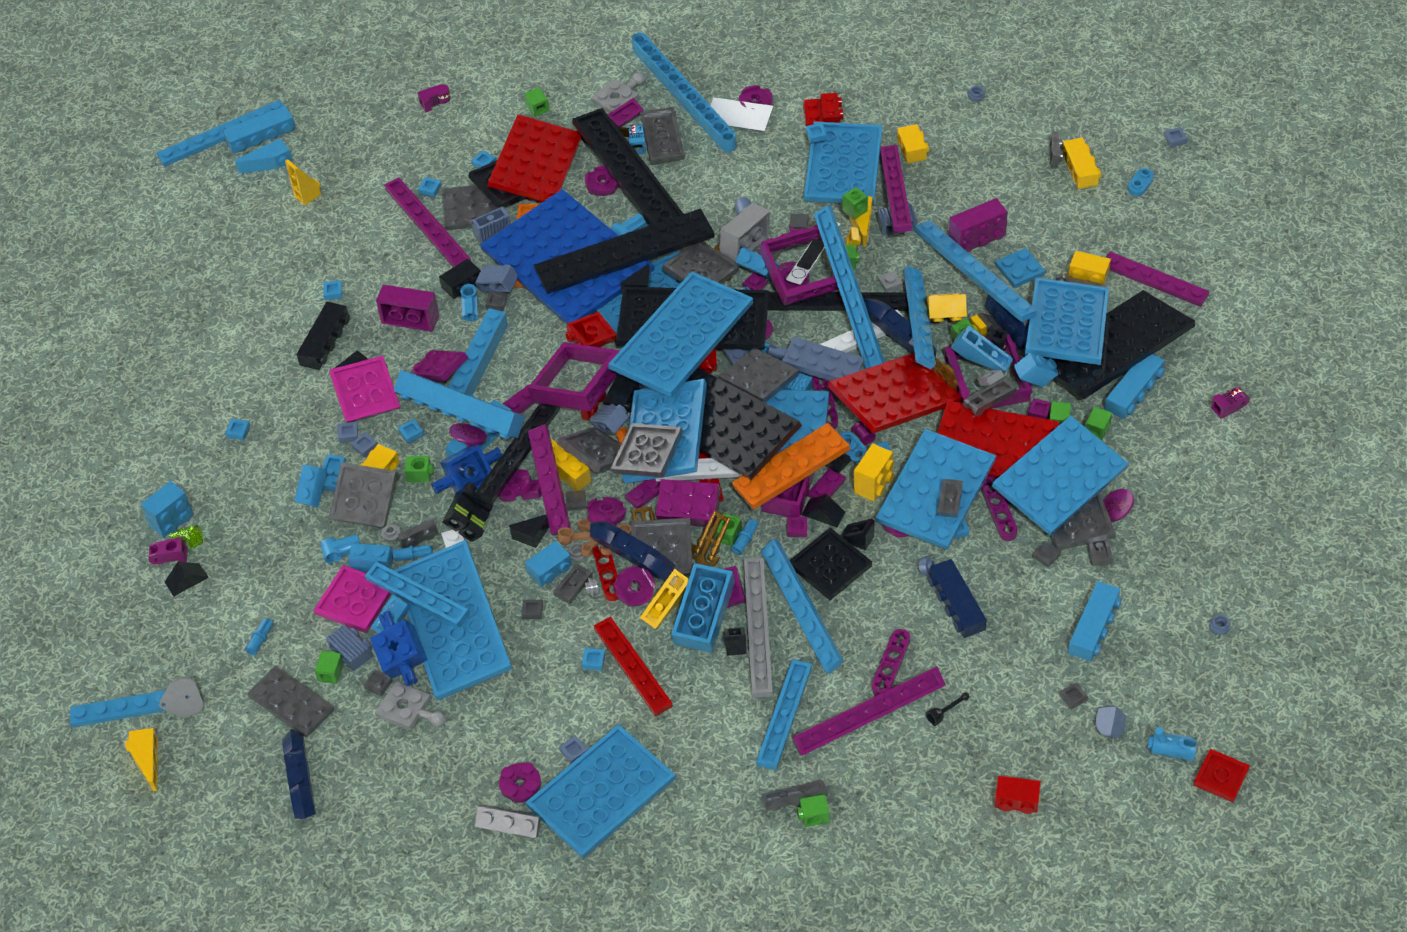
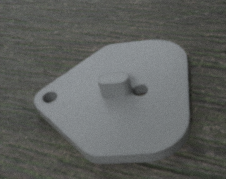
M183 677L170 682L159 702V707L183 718L199 713L203 708V700L196 682L189 677Z

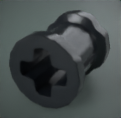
M1000 328L992 330L990 333L991 342L1005 351L1007 332Z

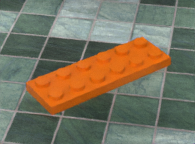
M826 423L776 454L752 480L741 476L733 481L732 485L749 506L755 510L848 452L850 446L829 423Z

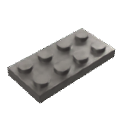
M674 107L640 112L651 164L685 159Z
M274 666L247 693L249 698L291 728L303 734L305 738L335 710L334 706L277 666Z

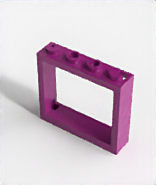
M817 224L812 228H802L794 233H784L780 237L773 239L768 238V240L761 243L759 252L783 306L839 290L835 276L787 290L771 255V252L822 238Z
M1007 334V339L1005 340V353L1013 358L1010 366L1019 389L1016 390V394L990 407L991 409L1030 401L1031 394L1033 393L1032 384L1021 380L1015 370L1014 365L1022 359L1020 354L1017 355L1016 343L1012 342L1009 334ZM951 346L944 347V360L955 372L958 382L957 392L962 398L961 403H963L970 394L957 360L964 359V357L954 351Z
M563 342L529 385L528 391L532 402L591 411L618 375L617 372L609 369L608 364L620 350ZM569 359L603 364L582 392L548 387Z

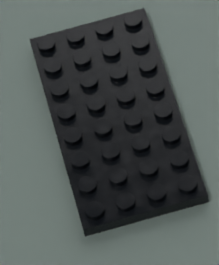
M624 286L616 338L617 346H625L676 288ZM734 289L752 297L753 304L715 348L765 350L769 290Z
M1142 290L1106 313L1100 365L1049 357L1043 358L1047 360L1052 359L1057 365L1056 369L1059 374L1053 380L1082 399H1086L1148 356L1156 353L1194 328L1195 320Z
M697 367L685 382L705 379L707 383L699 451L752 480L802 425L799 420Z

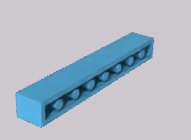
M400 370L393 390L400 393L399 397L410 400V398H413L414 403L422 406L426 403L428 404L427 408L438 411V409H441L442 414L450 417L454 414L456 415L455 419L466 422L469 420L470 425L481 428L482 425L485 427V431L493 434L497 431L499 432L498 436L510 439V436L518 438L525 419L523 415Z

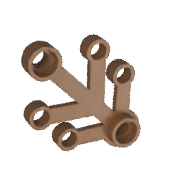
M580 519L578 521V530L583 531V533H573V530L567 527L559 529L558 541L562 545H569L573 540L592 539L590 532H584L590 531V522L587 519ZM620 524L617 526L632 535L630 525ZM592 539L587 544H583L581 546V554L583 556H591L593 548L599 545V543ZM601 545V553L603 555H610L612 553L611 550Z

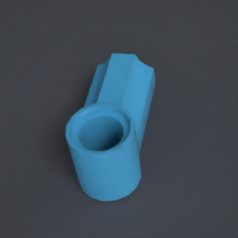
M636 214L624 223L616 222L610 229L620 236L646 227V221L641 214Z
M466 284L460 290L462 318L469 322L478 319V295L474 285Z
M357 534L338 540L330 537L321 541L320 547L325 562L331 564L333 561H339L342 556L350 554L352 543L360 544Z

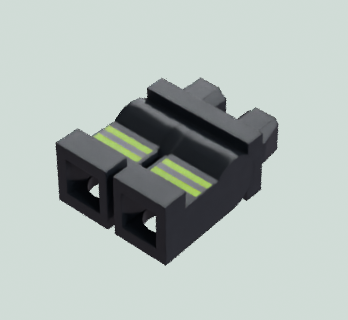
M471 482L465 484L460 491L455 493L442 523L454 531L459 530L458 533L473 542L482 537L485 521L493 505L475 499L477 487ZM453 519L457 524L452 523L450 520Z

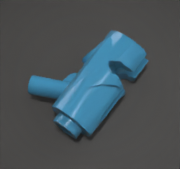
M1158 727L1155 730L1154 736H1149L1147 749H1151V754L1169 756L1176 759L1181 757L1182 760L1194 761L1197 740L1188 736L1165 734L1163 728Z

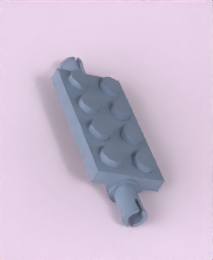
M794 336L789 347L786 349L770 344L767 353L770 356L782 359V362L798 369L800 372L829 381L861 371L864 362L862 357Z

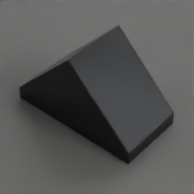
M649 264L620 282L621 295L623 294L624 286H651V267Z
M828 494L810 499L802 512V516L837 528L845 515V511Z
M547 515L509 525L511 538L536 548L549 529Z
M871 518L847 524L841 536L853 546L866 551L874 538L875 521Z
M177 562L165 580V584L174 597L206 580L208 576L199 563Z
M744 627L724 629L727 656L747 654Z

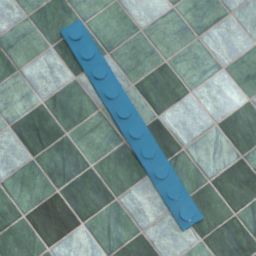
M827 205L814 213L861 356L864 358L865 368L867 369L885 363L836 217L832 207Z
M930 220L915 226V232L1019 321L1023 322L1037 316V309Z

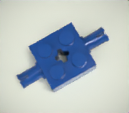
M472 444L444 459L440 464L445 472V477L431 483L432 488L435 487L433 489L434 492L439 494V492L451 486L456 493L469 482L476 485L477 490L491 471L489 465L499 460L503 455L502 453L500 454L501 450L496 447L494 450L483 454L479 445Z
M383 612L385 617L380 614L379 619L384 631L370 638L383 673L392 677V679L402 674L405 686H412V681L414 684L418 681L412 668L428 659L415 626L405 619L395 624L391 612Z

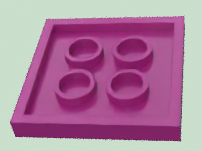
M383 356L329 370V375L346 423L400 409V404L395 391H393L394 387Z
M342 565L314 608L315 615L367 633L392 593L367 581L364 577L367 573Z

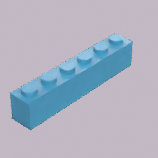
M488 309L466 351L468 359L457 369L448 387L473 396L508 327L506 312Z

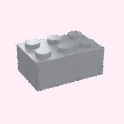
M751 203L740 214L733 217L720 230V253L736 263L742 247L751 251L758 248L762 241L768 238L770 211L755 203Z

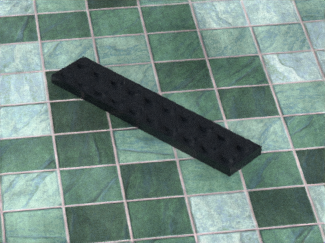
M603 108L572 118V124L649 226L684 214Z
M700 208L534 264V270L546 294H550L714 238L715 234Z

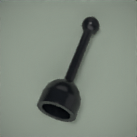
M964 692L959 699L942 710L940 708L930 709L926 712L927 720L933 726H937L943 721L944 713L963 700H968L969 694Z

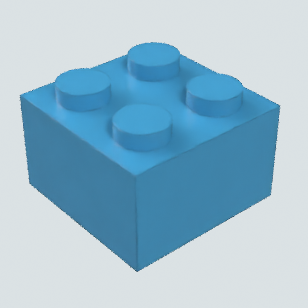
M172 481L141 503L149 526L163 538L168 534H172L177 527L188 522L193 516L186 493Z

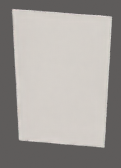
M713 97L710 106L729 126L765 131L773 106L743 102L746 106L744 107L740 101Z

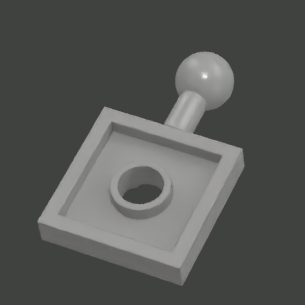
M637 72L627 85H624L617 79H613L593 95L591 100L610 113L632 98L637 101L639 94L633 91L632 88L636 85H643L646 77L643 73Z
M399 682L394 683L375 712L376 717L410 731L420 717L430 720L434 727H442L446 722V716L443 712L435 711L432 713L425 710L432 699L430 694L405 686ZM408 703L407 707L398 708L400 704Z

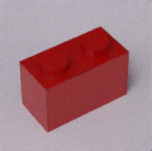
M998 776L995 808H999L1002 811L1017 810L1024 814L1037 813L1041 781Z

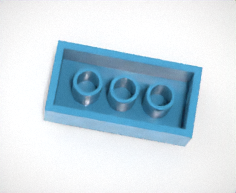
M694 563L671 633L675 645L713 653L735 583L733 571Z

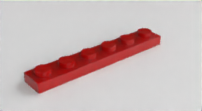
M612 617L593 625L599 638L654 716L672 708L671 700Z

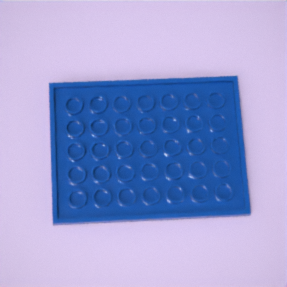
M563 189L480 244L481 249L499 265L512 266L518 274L517 281L566 324L593 314L620 295V282L647 264L650 265L651 272L655 270L654 265L647 260L546 294L534 270V264L618 236Z

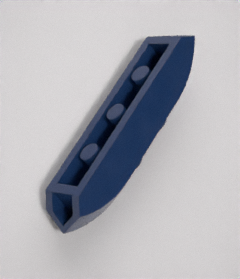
M864 299L870 320L911 354L915 353L911 323L886 303L877 299ZM933 345L934 356L936 357L937 350Z
M605 521L590 523V537L594 541L639 568L646 569L659 580L665 581L675 569V564L666 556L619 527Z
M290 729L282 739L289 792L295 819H305L316 814L303 734Z

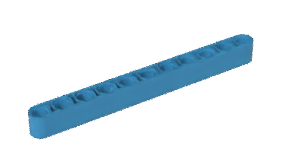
M644 33L634 34L632 36L633 52L723 151H734L736 149V134Z

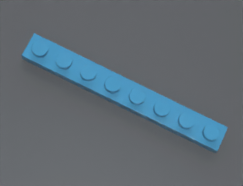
M280 100L161 150L157 152V156L164 167L225 141L224 129L284 105Z
M907 266L903 271L915 358L917 363L932 369L936 364L923 275L920 270Z
M773 538L761 550V553L824 671L830 674L844 660L779 540Z

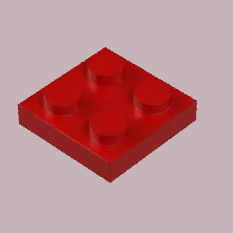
M1210 749L1193 786L1234 803L1250 769V765Z

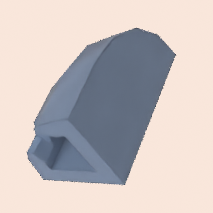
M1117 706L1098 708L1096 727L1106 737L1119 738L1123 734L1127 716Z

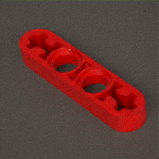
M597 545L593 548V556L604 597L608 601H616L619 598L616 592L611 594L609 585H613L615 591L614 582L618 576L612 553L610 555H603ZM601 558H608L609 562L602 564L599 560ZM607 573L614 575L611 579L603 578Z

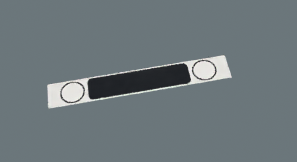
M822 238L810 242L786 278L787 281L801 285L825 248Z

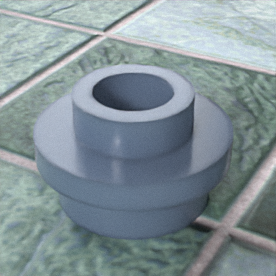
M973 86L968 92V97L972 101H981L985 98V91L981 86Z
M925 556V558H921L919 561L920 573L925 574V576L930 574V566L935 565L930 556Z
M1216 615L1211 619L1210 629L1214 633L1222 635L1230 630L1231 624L1226 616Z

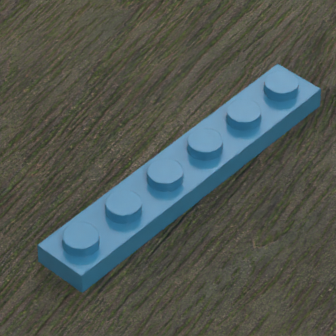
M375 562L364 576L370 583L457 628L463 624L470 614L468 608L378 562Z
M792 659L756 761L757 766L777 771L812 670V664Z
M166 690L70 707V724L73 728L164 712L166 710L159 707V702Z

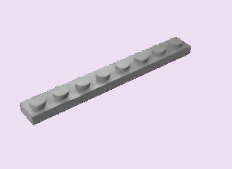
M748 558L744 559L752 698L772 697L764 559Z

